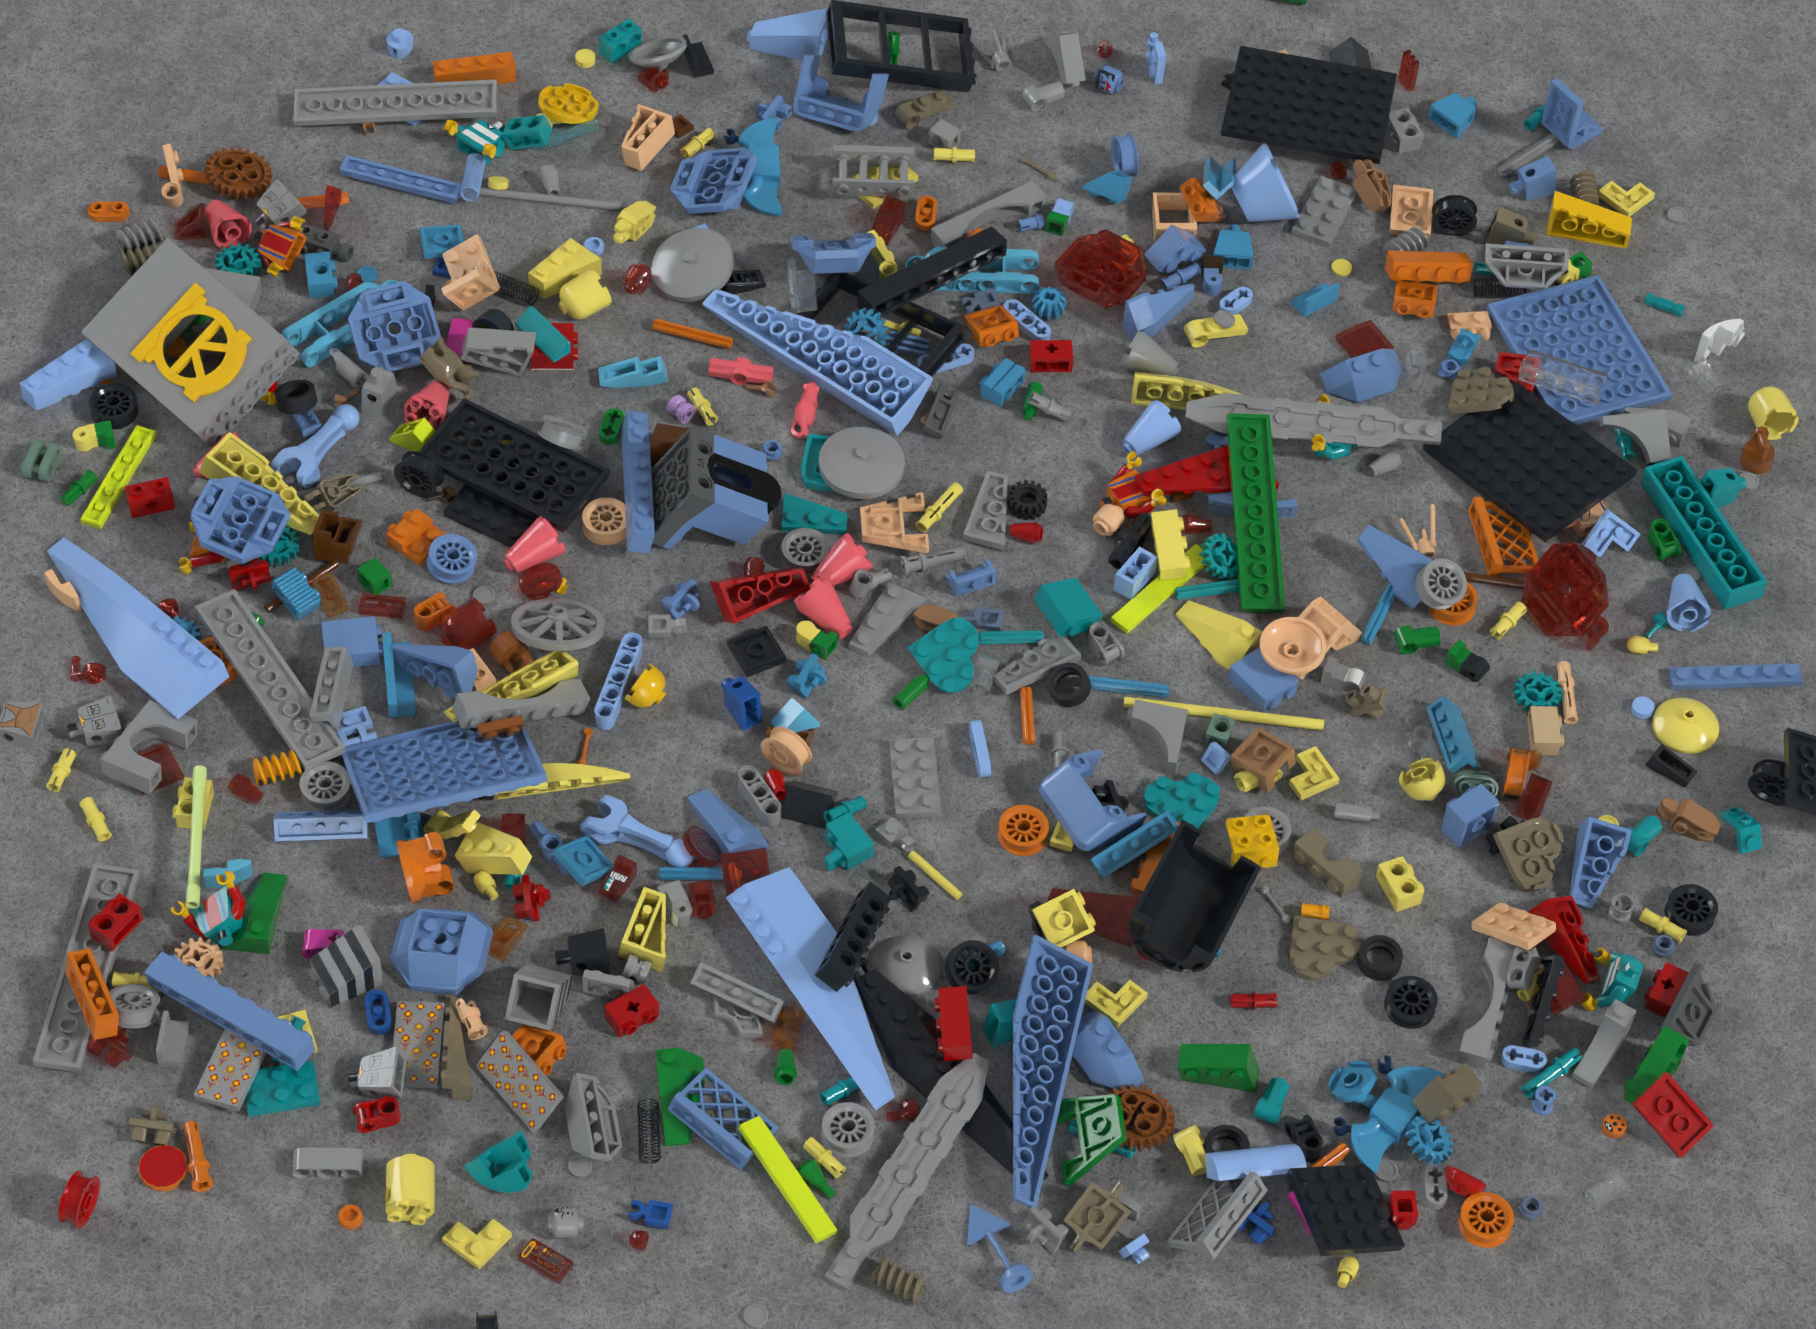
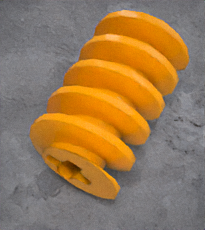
M289 750L288 757L284 752H280L279 759L275 754L271 755L270 761L266 756L262 757L261 763L257 758L253 759L252 768L257 787L259 780H262L264 785H267L268 778H271L273 783H276L277 776H280L282 781H285L286 774H289L291 779H294L296 771L300 777L302 775L300 761L293 750Z

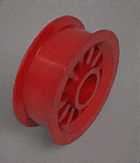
M78 1170L70 1177L62 1193L58 1208V1219L61 1223L70 1221L75 1223L79 1229L86 1225L96 1206L100 1192V1179L98 1176L89 1178L83 1176L82 1171Z

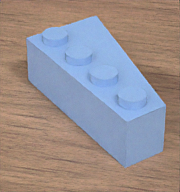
M87 338L20 382L22 398L36 411L62 401L63 397L79 394L85 388L90 386L94 388L100 385V382L107 379H116L115 362Z

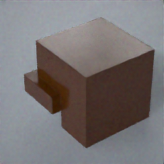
M656 424L650 440L651 469L689 428Z
M321 510L313 531L314 559L348 564L362 527V520L347 517L339 518V512Z

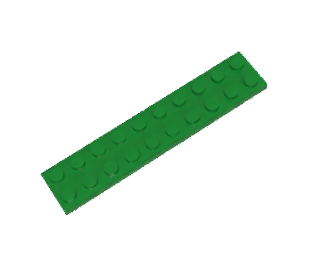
M1228 413L1226 423L1240 611L1284 613L1285 599L1270 415Z

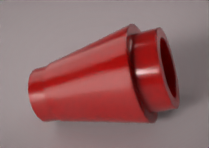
M1038 522L1012 523L1010 535L1035 544L1042 541L1044 529L1043 525H1039Z
M770 769L765 772L763 779L776 798L783 800L787 794L784 774L777 769Z

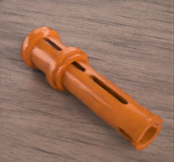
M189 1121L183 1125L190 1158L188 1171L192 1174V1189L196 1192H202L211 1189L214 1182L209 1175L210 1163L204 1157L198 1122Z

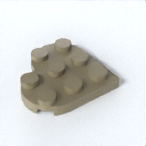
M1487 366L1480 369H1461L1457 372L1458 376L1452 385L1448 409L1450 414L1502 408L1501 404L1508 400L1510 402L1513 400V386L1508 377L1495 379L1490 367Z
M1538 817L1493 835L1507 868L1521 891H1539L1551 883L1552 873L1555 871L1553 859L1559 856L1561 844L1564 843L1562 832L1557 824H1552L1548 820H1544L1543 817Z
M1294 915L1289 964L1299 974L1300 978L1308 981H1319L1321 978L1328 976L1329 973L1331 974L1335 965H1345L1358 956L1361 940L1358 935V929L1355 926Z

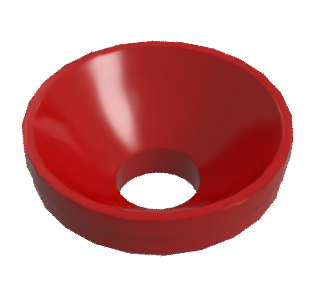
M1447 1165L1444 1175L1448 1188L1467 1198L1473 1194L1483 1192L1487 1186L1484 1182L1450 1165Z

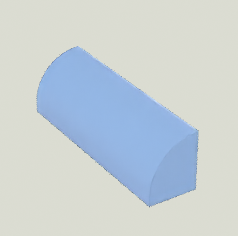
M1296 1144L1206 1153L1207 1178L1216 1181L1243 1179L1249 1172H1255L1261 1177L1286 1174L1290 1168L1307 1167L1304 1154Z

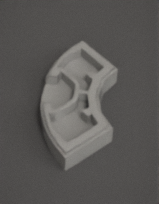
M713 996L715 1020H723L731 1024L737 1030L739 1038L763 1037L762 1025L757 1015L724 999Z

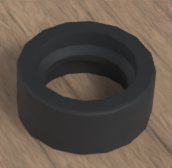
M307 380L286 382L275 391L278 410L285 414L306 412L312 409L318 402L314 384Z
M1068 662L1058 665L1050 672L1047 679V688L1055 703L1062 707H1074L1087 699L1090 694L1091 683L1083 667L1076 663ZM1068 675L1079 676L1082 683L1076 692L1070 695L1058 693L1056 686L1063 677Z
M1371 936L1363 941L1359 949L1357 964L1360 971L1366 977L1377 981L1389 980L1396 976L1401 968L1403 951L1400 945L1388 936ZM1373 949H1383L1393 956L1394 962L1385 967L1376 966L1367 959V953Z
M1223 1124L1214 1127L1208 1132L1204 1141L1206 1153H1213L1212 1145L1214 1141L1222 1138L1235 1141L1240 1146V1150L1249 1149L1250 1147L1247 1135L1233 1125Z

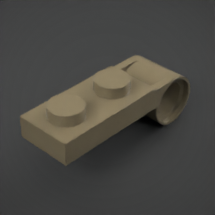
M941 90L902 103L895 110V117L907 129H912L920 123L921 118L953 108L954 101Z

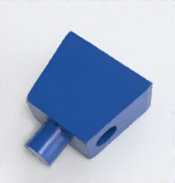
M743 676L735 679H724L721 687L723 688L725 707L740 728L745 731L762 723L759 691Z

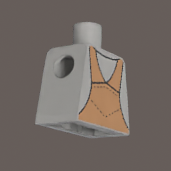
M7 702L4 704L2 714L0 715V740L34 750L45 717L43 703Z

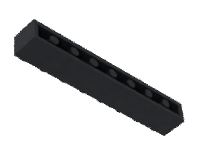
M992 226L857 291V307L859 309L865 308L866 311L872 308L874 309V314L880 312L881 317L1006 256L1007 239Z

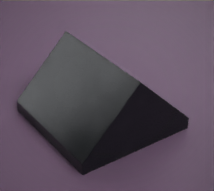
M1352 37L1329 51L1330 62L1372 69L1368 50Z
M794 780L788 785L782 818L826 829L827 822L824 819V812L833 808L838 791Z

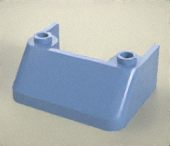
M804 55L793 103L794 112L798 116L855 132L865 130L882 106L889 74L873 73L869 92L863 96L862 104L827 95L829 89L828 81L824 77L817 75L821 55Z
M1101 749L1071 756L1045 777L1039 786L1040 795L1076 847L1084 851L1115 844L1142 827L1147 817L1145 812L1126 816L1118 806L1108 805L1103 807L1083 778L1092 775L1103 753Z

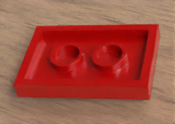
M1664 1072L1631 1104L1678 1158H1682L1714 1126L1668 1072Z

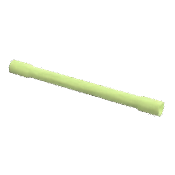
M201 765L193 768L192 777L193 798L188 885L186 887L185 903L186 907L190 909L200 906L204 793L207 778V768Z

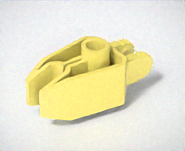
M637 201L623 209L617 217V224L614 225L616 233L613 235V240L615 243H624L629 238L636 241L652 226L656 216L654 212L657 207L647 201Z

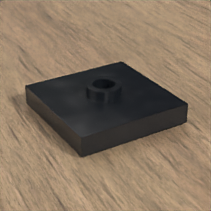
M768 626L727 640V646L746 678L787 662V657Z

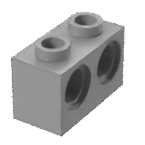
M1409 107L1390 111L1386 131L1397 152L1403 153L1421 149L1424 132L1419 128L1416 117L1412 115Z

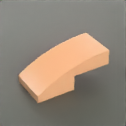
M52 569L44 572L46 585L53 595L71 609L81 610L79 597L70 581L61 584Z

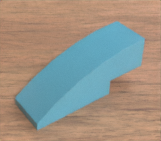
M661 356L640 361L639 357H634L598 368L601 387H642L668 382L666 365Z

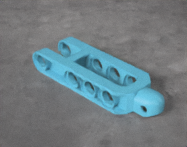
M936 246L926 256H913L907 260L905 268L917 263L912 261L917 260L919 262L947 247ZM1006 249V256L979 268L995 269V273L971 272L935 291L979 292L993 288L995 293L1034 294L1036 290H1039V277L1021 274L1020 272H1005V270L1033 271L1039 266V255L1034 250ZM1033 259L1032 262H1025L1024 260ZM964 280H970V281H972V282H971V283H963L962 281H964ZM984 281H992V283H990V284H985V283H983V282H984ZM1026 282H1032V283H1034V284H1033V285H1025L1024 283H1026Z
M388 280L381 285L364 282L290 325L281 335L293 347L314 335L319 337V339L314 341V344L307 347L299 355L300 361L305 366L312 367L331 356L329 354L330 349L336 348L341 350L353 343L349 324L331 332H328L326 328L350 315L363 291L397 283L398 281Z

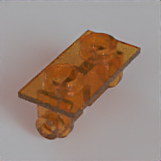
M793 1002L788 1008L784 1007L778 1017V1020L781 1021L780 1025L774 1030L771 1037L774 1040L771 1047L772 1050L777 1046L782 1047L781 1050L794 1049L798 1034L791 1031V1029L799 1032L805 1018L803 1010L794 1009L796 1002Z

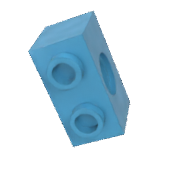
M330 252L304 254L309 298L334 296V288H338L337 275H332V272H336L335 260H330Z

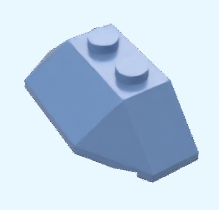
M1382 348L1347 359L1320 373V378L1328 394L1359 403L1393 392L1400 377L1402 366L1394 349Z
M1096 1010L1082 1016L1072 1056L1090 1082L1112 1090L1116 1088L1119 1091L1121 1090V1085L1130 1089L1131 1084L1135 1088L1144 1084V1078L1132 1051L1108 1017Z

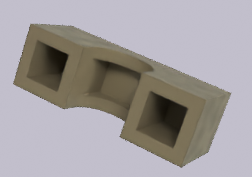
M1313 827L1294 843L1292 855L1299 864H1304L1315 878H1320L1325 882L1330 891L1343 897L1361 882L1363 869L1348 856L1338 862L1327 860L1324 856L1328 853L1330 841Z

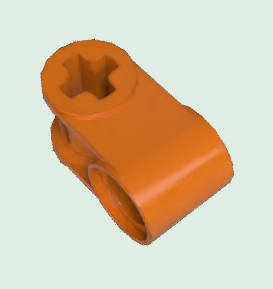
M436 593L431 598L415 606V627L421 631H428L440 623L451 619L456 614L457 607L446 600L444 593Z

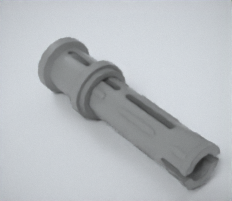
M961 546L928 554L918 552L917 555L909 557L903 555L900 556V567L903 574L908 575L912 571H926L930 566L966 560L967 553L965 547Z

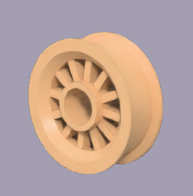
M599 498L590 502L584 508L582 514L583 532L590 541L599 545H613L626 538L625 504L614 498Z
M774 727L771 730L770 738H765L761 742V750L767 761L787 775H799L802 771V765L808 764L812 759L810 748L806 742L788 728Z

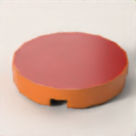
M159 1145L143 1154L139 1161V1175L142 1182L151 1187L152 1190L169 1191L177 1188L181 1184L180 1182L188 1175V1162L185 1154L178 1148L170 1145Z

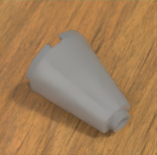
M1142 330L1137 332L1119 364L1121 367L1135 372L1176 376L1180 370L1177 367L1178 362Z

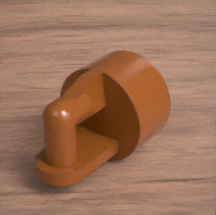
M1767 427L1755 428L1750 440L1744 444L1740 456V464L1750 473L1763 474L1771 468L1775 451L1768 441L1769 432Z
M506 631L492 641L489 647L491 656L500 667L506 668L510 674L534 662L527 645L518 640L513 631Z

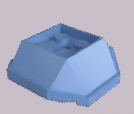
M745 147L708 150L696 155L692 159L687 158L681 161L670 190L688 214L738 210L757 163V158L755 154Z
M873 233L851 234L852 239L813 241L810 235L790 236V246L793 250L798 251L812 274L859 272L869 252L876 246V237Z
M406 281L363 291L347 319L359 361L373 368L380 367L390 372L423 365L419 358L441 337L430 297L412 287ZM390 325L397 326L399 333H390L388 327Z
M236 476L219 480L218 478L209 479L193 507L190 517L201 547L243 564L273 551L290 519L291 513L285 507L278 493Z
M440 908L418 909L412 915L400 920L390 960L410 990L457 995L465 986L483 974L493 931L476 912Z

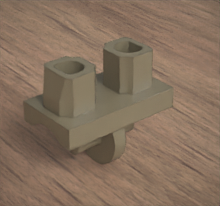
M1370 684L1363 688L1361 695L1356 690L1349 691L1346 702L1351 706L1349 714L1352 717L1365 713L1370 714L1373 718L1382 716L1383 709L1385 708L1383 699L1388 694V690L1385 687L1377 689Z
M154 1105L152 1111H143L142 1117L149 1118L150 1120L132 1117L129 1119V1125L132 1128L131 1140L133 1142L145 1143L147 1133L150 1131L155 1132L153 1142L155 1145H168L171 1135H176L177 1128L173 1124L158 1122L159 1120L167 1121L168 1114L160 1113V1106Z

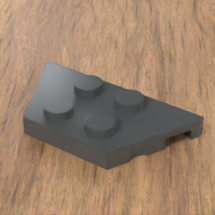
M1701 963L1693 964L1659 1030L1661 1032L1665 1025L1689 1038L1688 1044L1691 1046L1701 1044L1717 1012L1715 1002L1711 997L1709 983H1703L1700 972L1704 968Z

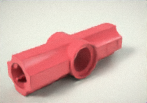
M744 357L736 358L734 361L711 358L708 376L730 379L736 385H746L748 382L763 384L766 381L772 382L774 367L752 364L749 359Z

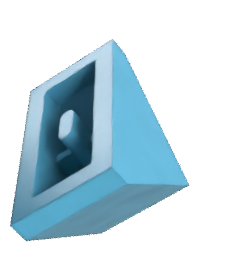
M791 698L771 720L770 725L773 728L785 727L796 733L820 727V722L796 700Z

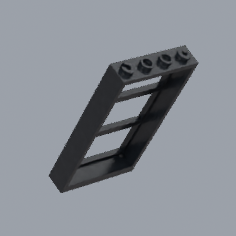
M837 0L830 1L826 11L831 74L871 80L873 73L889 74L887 82L961 92H970L972 85L976 84L975 78L977 74L974 73L975 58L972 57L973 43L970 40L971 28L969 27L968 18ZM843 18L878 23L882 63L847 58ZM886 24L920 28L924 68L890 64ZM928 30L958 33L963 74L933 70Z
M847 272L833 273L827 278L822 287L816 290L813 297L804 303L803 308L795 314L813 320L840 289L857 297V291L871 285V283ZM909 302L891 311L909 320L907 325L886 347L891 352L898 348L917 325L944 336L941 342L918 367V369L931 377L936 374L964 341V325L913 302Z

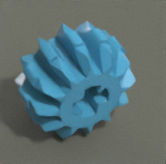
M1049 285L1046 289L1041 286L1039 291H1035L1033 299H1031V305L1034 314H1039L1040 319L1045 316L1049 321L1051 317L1057 320L1059 315H1063L1067 301L1064 292H1059L1058 287L1052 289Z

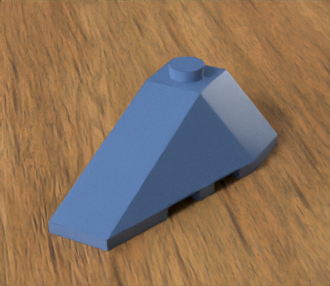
M1193 284L1177 286L1168 292L1162 289L1152 295L1146 292L1125 302L1123 330L1132 340L1139 330L1144 331L1152 338L1193 300L1195 286Z
M1368 525L1357 541L1370 560L1377 563L1381 569L1380 574L1384 579L1387 578L1391 583L1394 594L1413 610L1421 601L1416 590L1417 574L1432 560L1373 526Z

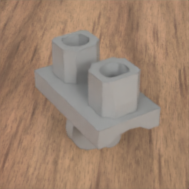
M1031 1207L1028 1210V1216L1022 1223L1029 1232L1027 1241L1031 1244L1039 1241L1051 1253L1056 1252L1061 1242L1065 1239L1068 1228L1060 1223L1054 1225L1050 1221L1052 1218L1051 1213L1046 1208L1038 1210Z

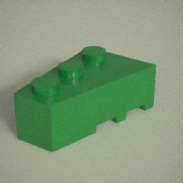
M1664 1025L1654 1044L1649 1046L1644 1061L1638 1063L1634 1071L1636 1073L1635 1077H1630L1623 1089L1627 1091L1624 1100L1632 1104L1664 1072H1668L1672 1077L1681 1064L1690 1039Z
M1181 1044L1177 1069L1182 1080L1256 1093L1260 1068L1250 1044Z

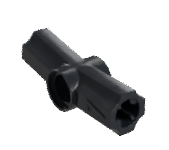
M1142 512L1134 518L1128 528L1123 527L1119 532L1117 544L1108 558V563L1119 570L1139 547H1143L1145 537L1151 530V517L1149 514Z

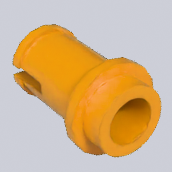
M1302 903L1301 916L1329 920L1330 906H1325L1326 903H1323V905Z

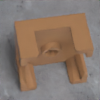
M1257 727L1230 756L1232 772L1237 774L1242 771L1241 768L1258 777L1259 788L1267 793L1274 787V774L1286 762L1287 769L1290 770L1296 764L1294 747L1260 727Z

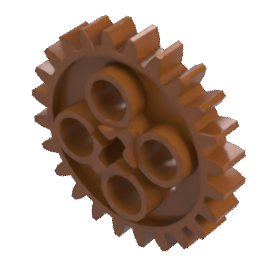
M231 146L230 151L222 148V153L216 150L215 155L211 154L210 159H207L204 173L206 174L205 179L208 180V185H213V191L220 190L219 195L226 193L228 199L231 196H235L236 200L242 197L246 201L247 196L254 199L255 194L261 197L262 192L267 191V187H270L272 168L268 167V161L263 162V156L256 157L257 152L251 154L249 149L242 151V148L239 147L238 150H235Z
M1131 1084L1130 1089H1127L1124 1085H1121L1120 1091L1113 1088L1112 1094H1116L1121 1098L1127 1140L1119 1145L1120 1148L1126 1144L1129 1151L1133 1149V1146H1137L1139 1152H1141L1142 1146H1145L1150 1151L1152 1144L1159 1148L1160 1142L1166 1143L1167 1137H1171L1175 1124V1113H1172L1173 1106L1167 1105V1098L1160 1100V1092L1154 1095L1152 1094L1153 1088L1144 1091L1143 1085L1139 1089H1135L1133 1084ZM1142 1104H1144V1106L1141 1109V1113L1137 1115L1138 1109ZM1135 1120L1132 1130L1128 1131L1131 1127V1122Z

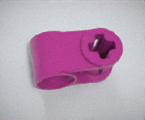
M308 929L304 931L302 956L311 959L336 941V935L340 938L345 933L339 929Z

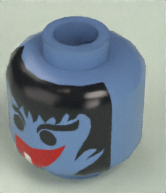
M1109 65L1097 69L1093 78L1096 80V88L1108 94L1119 92L1125 80L1120 70Z

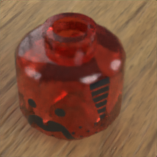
M642 263L630 265L622 276L625 291L632 295L635 293L643 294L652 282V271Z

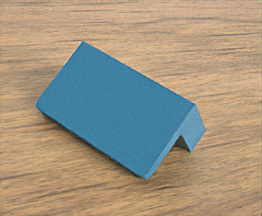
M1323 283L1294 298L1292 305L1306 317L1337 301L1340 285L1334 283L1328 286L1326 283Z

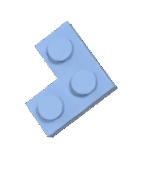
M1606 509L1581 545L1596 556L1601 557L1612 541L1624 550L1629 551L1641 534Z

